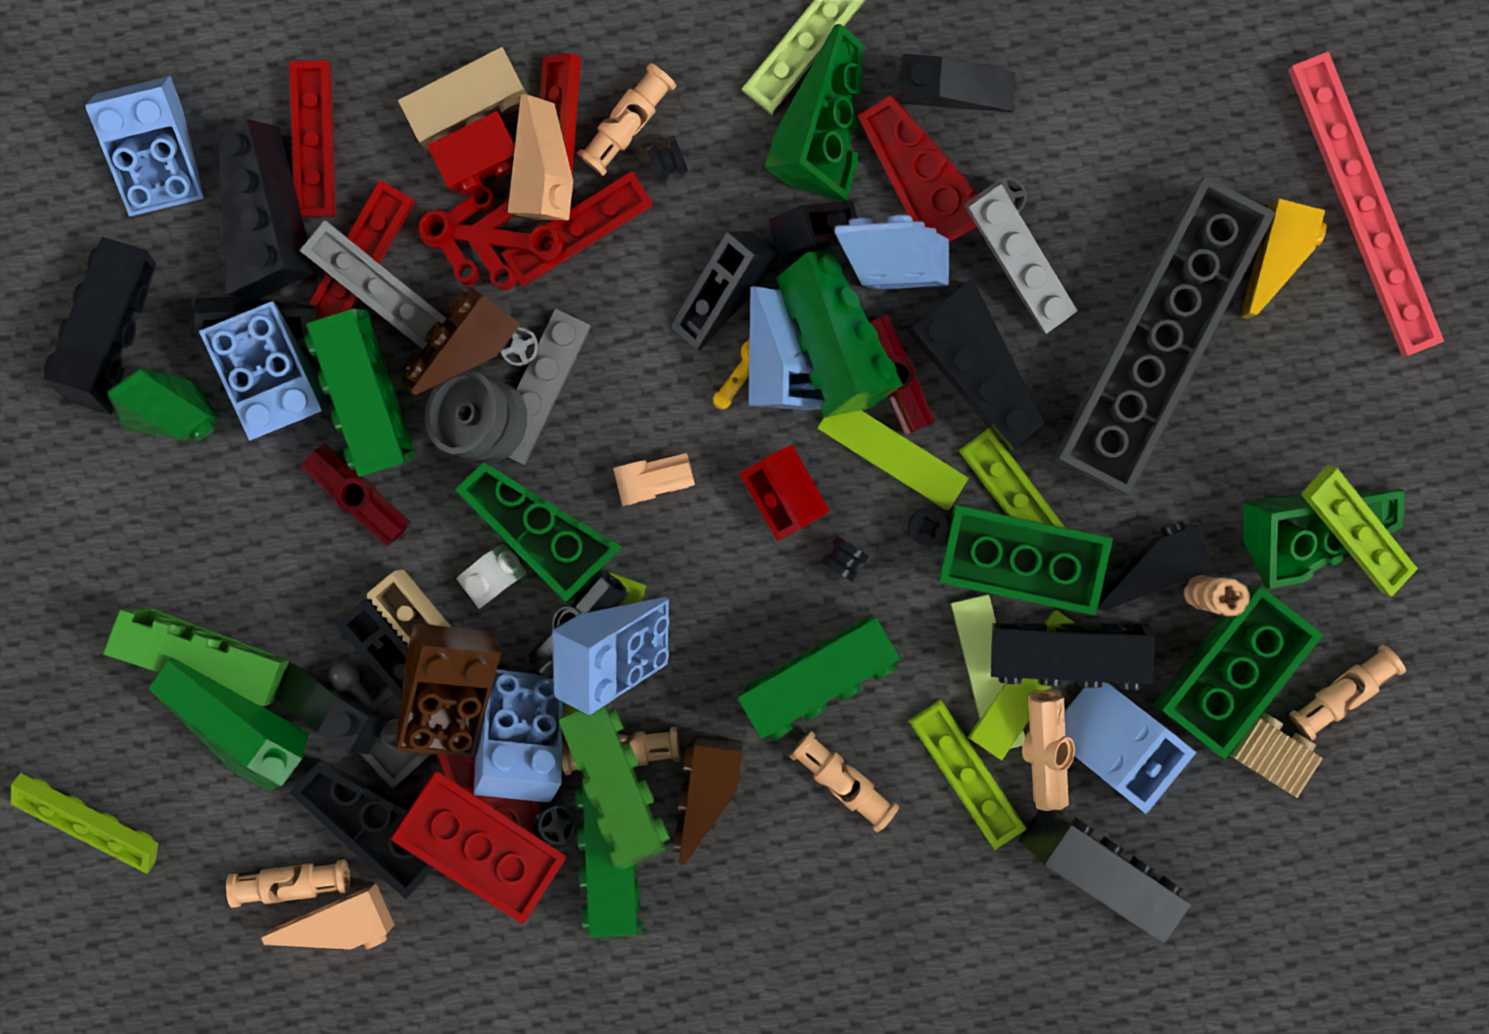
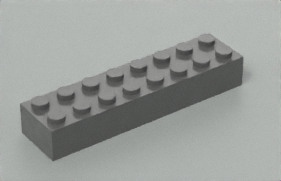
M1206 176L1193 185L1060 442L1052 461L1118 495L1131 494L1276 212Z

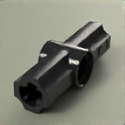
M600 571L571 606L559 609L553 617L552 628L528 654L530 657L529 663L533 668L546 678L554 679L553 630L580 614L619 606L627 596V588L622 582L609 572Z

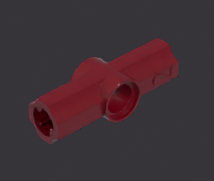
M886 315L869 322L876 329L878 340L888 358L906 372L905 383L887 396L904 436L936 422L915 377L914 366L907 359L889 316Z
M326 443L315 449L305 459L301 468L335 499L341 509L351 513L386 547H389L407 530L411 521L382 496L371 481L364 479L362 476L358 477L355 470L352 471L347 462ZM356 484L361 486L364 491V499L357 506L351 503L348 496L349 490Z

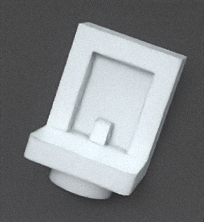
M503 543L483 555L456 579L480 609L511 584L525 576L527 572L521 565L518 557Z

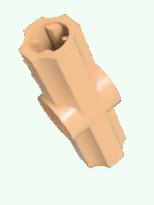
M1035 690L1028 694L1030 731L1024 739L1022 755L1026 762L1032 764L1033 801L1036 803V808L1044 811L1062 810L1069 805L1067 769L1073 762L1075 755L1074 742L1065 735L1064 697L1061 696V691Z

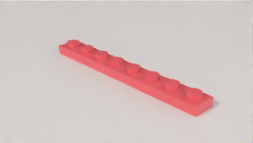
M1329 51L1291 66L1288 69L1289 75L1402 357L1444 342Z

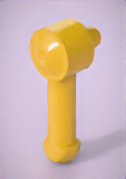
M750 339L741 348V362L719 392H715L712 398L713 404L718 409H727L731 405V400L749 377Z

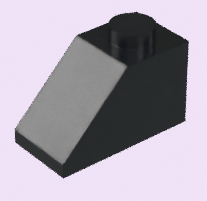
M853 201L801 205L769 219L778 256L803 255L807 252L840 245L841 243L835 233V227L849 226V220L856 219L857 214Z

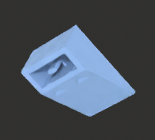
M171 76L98 93L85 105L129 217L204 199L183 108Z
M904 215L888 217V223L873 224V219L868 218L850 219L849 226L835 227V233L862 286L873 290L949 286V239L936 233L935 228H926L925 223L914 222L911 216Z
M751 287L748 406L818 410L821 409L820 405L825 400L821 388L815 389L809 376L814 371L810 356L801 352L797 341L801 334L800 327L791 322L780 290Z
M274 301L199 331L249 441L319 413L329 407L314 369Z
M661 597L583 613L554 629V697L587 715H591L666 666L669 657V599Z
M496 670L476 747L473 795L551 803L561 785L562 728L559 719L563 718V701L554 697V679H549L539 674Z
M1102 682V687L1100 688L1083 687L1064 711L1065 735L1074 742V756L1145 814L1149 812L1196 754L1193 749L1106 682Z

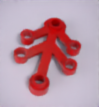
M482 186L472 192L468 199L448 213L441 210L430 211L421 218L419 223V236L421 240L430 248L442 249L454 268L455 278L465 286H472L478 282L480 270L472 261L465 259L455 241L470 242L490 272L492 284L501 291L511 290L515 286L517 278L516 274L507 265H503L491 245L532 251L539 259L545 261L556 258L563 248L561 236L550 226H539L531 234L498 230L497 228L514 216L523 217L508 213L509 197L505 203L492 211L497 204V198L486 186ZM489 195L486 203L479 204L481 196ZM476 211L482 213L492 211L473 226L461 225L463 221ZM438 226H444L442 233L435 236V229ZM547 241H554L551 249L543 251V245ZM471 267V275L467 278H462V272L466 268ZM502 273L509 274L508 279L504 283H498V278Z

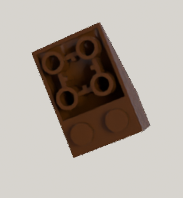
M469 287L466 292L461 290L450 302L448 309L451 312L443 324L437 321L426 334L424 340L428 344L419 355L413 353L404 363L401 369L404 375L400 380L414 395L432 388L496 357L521 323L472 287Z
M414 623L405 660L396 751L474 757L501 655L491 631Z
M697 735L695 745L688 744L683 773L691 774L690 782L683 783L678 812L685 813L684 822L678 821L673 843V852L680 853V865L686 864L737 792L743 741Z

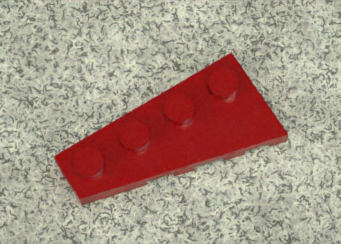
M894 96L887 97L857 115L907 215L912 217V221L923 222L926 228H935L936 233L949 239V243L977 228L964 204L979 193Z

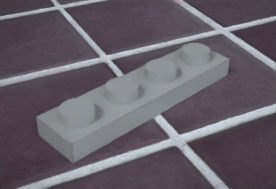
M993 183L964 204L970 217L1042 332L1047 334L1077 312L1076 307L1001 183Z
M325 220L300 250L422 349L428 344L424 339L431 327L437 321L443 324L446 320L442 314Z
M556 308L540 339L537 354L529 362L516 389L522 395L527 408V428L521 444L508 458L523 465L526 464L591 328V325Z

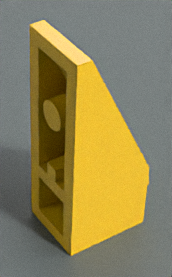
M1278 199L1268 206V209L1276 213L1258 246L1240 314L1241 318L1249 319L1258 315L1315 250L1316 246L1322 243L1327 227L1326 223L1322 222L1325 210L1283 199Z

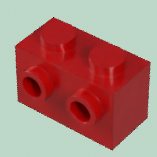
M498 110L427 145L447 187L454 195L461 192V195L470 194L483 186L481 181L496 175V178H501L512 173L515 142Z
M792 444L739 473L777 542L830 512Z

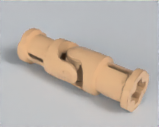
M649 63L646 67L648 72L634 89H628L612 110L610 118L602 121L597 127L599 132L584 150L579 149L576 153L580 159L601 176L606 174L605 167L618 151H624L630 144L632 136L637 134L656 112L654 107L668 90L673 91L676 88L675 82L652 63ZM632 104L637 109L638 114L631 112L626 107Z
M1197 575L1190 578L1188 584L1184 587L1186 602L1198 610L1235 616L1242 613L1249 602L1247 588L1234 579Z
M1382 644L1378 647L1376 655L1362 665L1355 664L1337 678L1331 686L1318 691L1315 694L1316 699L1298 712L1295 710L1291 711L1288 714L1300 733L1312 742L1316 739L1318 731L1333 720L1336 722L1342 720L1347 714L1348 709L1352 710L1376 695L1380 691L1379 687L1396 674L1401 676L1406 673V668L1399 657L1388 646ZM1355 683H1357L1364 691L1362 694H1360L1357 690Z
M671 727L669 732L646 734L645 731H637L630 736L619 734L623 746L631 744L639 763L638 766H647L649 761L673 759L674 762L681 761L677 727ZM566 740L562 741V768L565 776L571 775L572 771L578 770Z
M810 730L805 734L789 754V758L792 760L798 759L814 773V779L820 784L828 786L831 793L851 811L857 810L873 824V830L877 833L897 813L899 805L895 802L890 804L874 790V784L859 773L854 767L845 765L842 756L837 752L831 753L815 739L813 731ZM857 780L860 783L859 788L853 793L848 794Z
M346 859L337 860L335 864L315 866L314 863H305L296 866L262 869L259 874L239 876L238 873L229 874L226 880L228 904L231 908L240 907L242 903L262 901L264 904L315 898L318 893L333 891L349 893L351 886L349 865Z

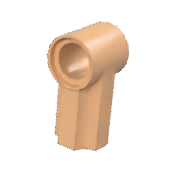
M687 453L648 463L647 460L613 468L622 506L656 498L658 494L674 492L695 485Z

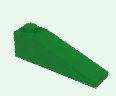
M836 24L832 28L774 134L764 168L790 187L839 201H847L858 159L857 152H850L851 130H859L860 120L858 116L854 115L852 104L853 94H858L861 91L864 44L842 24Z
M141 368L108 392L111 403L116 410L115 413L119 418V423L125 431L190 441L194 439L197 442L209 436L215 430L213 424L221 419L196 382L189 379Z
M1398 488L1356 491L1390 534L1403 528L1405 490ZM1302 495L1275 496L1243 502V541L1264 586L1268 589L1304 583L1314 577L1313 572L1327 564L1334 566L1344 560L1343 556L1349 553Z
M169 657L149 687V690L234 774L266 791L281 787L303 757L309 736L308 732L172 657Z

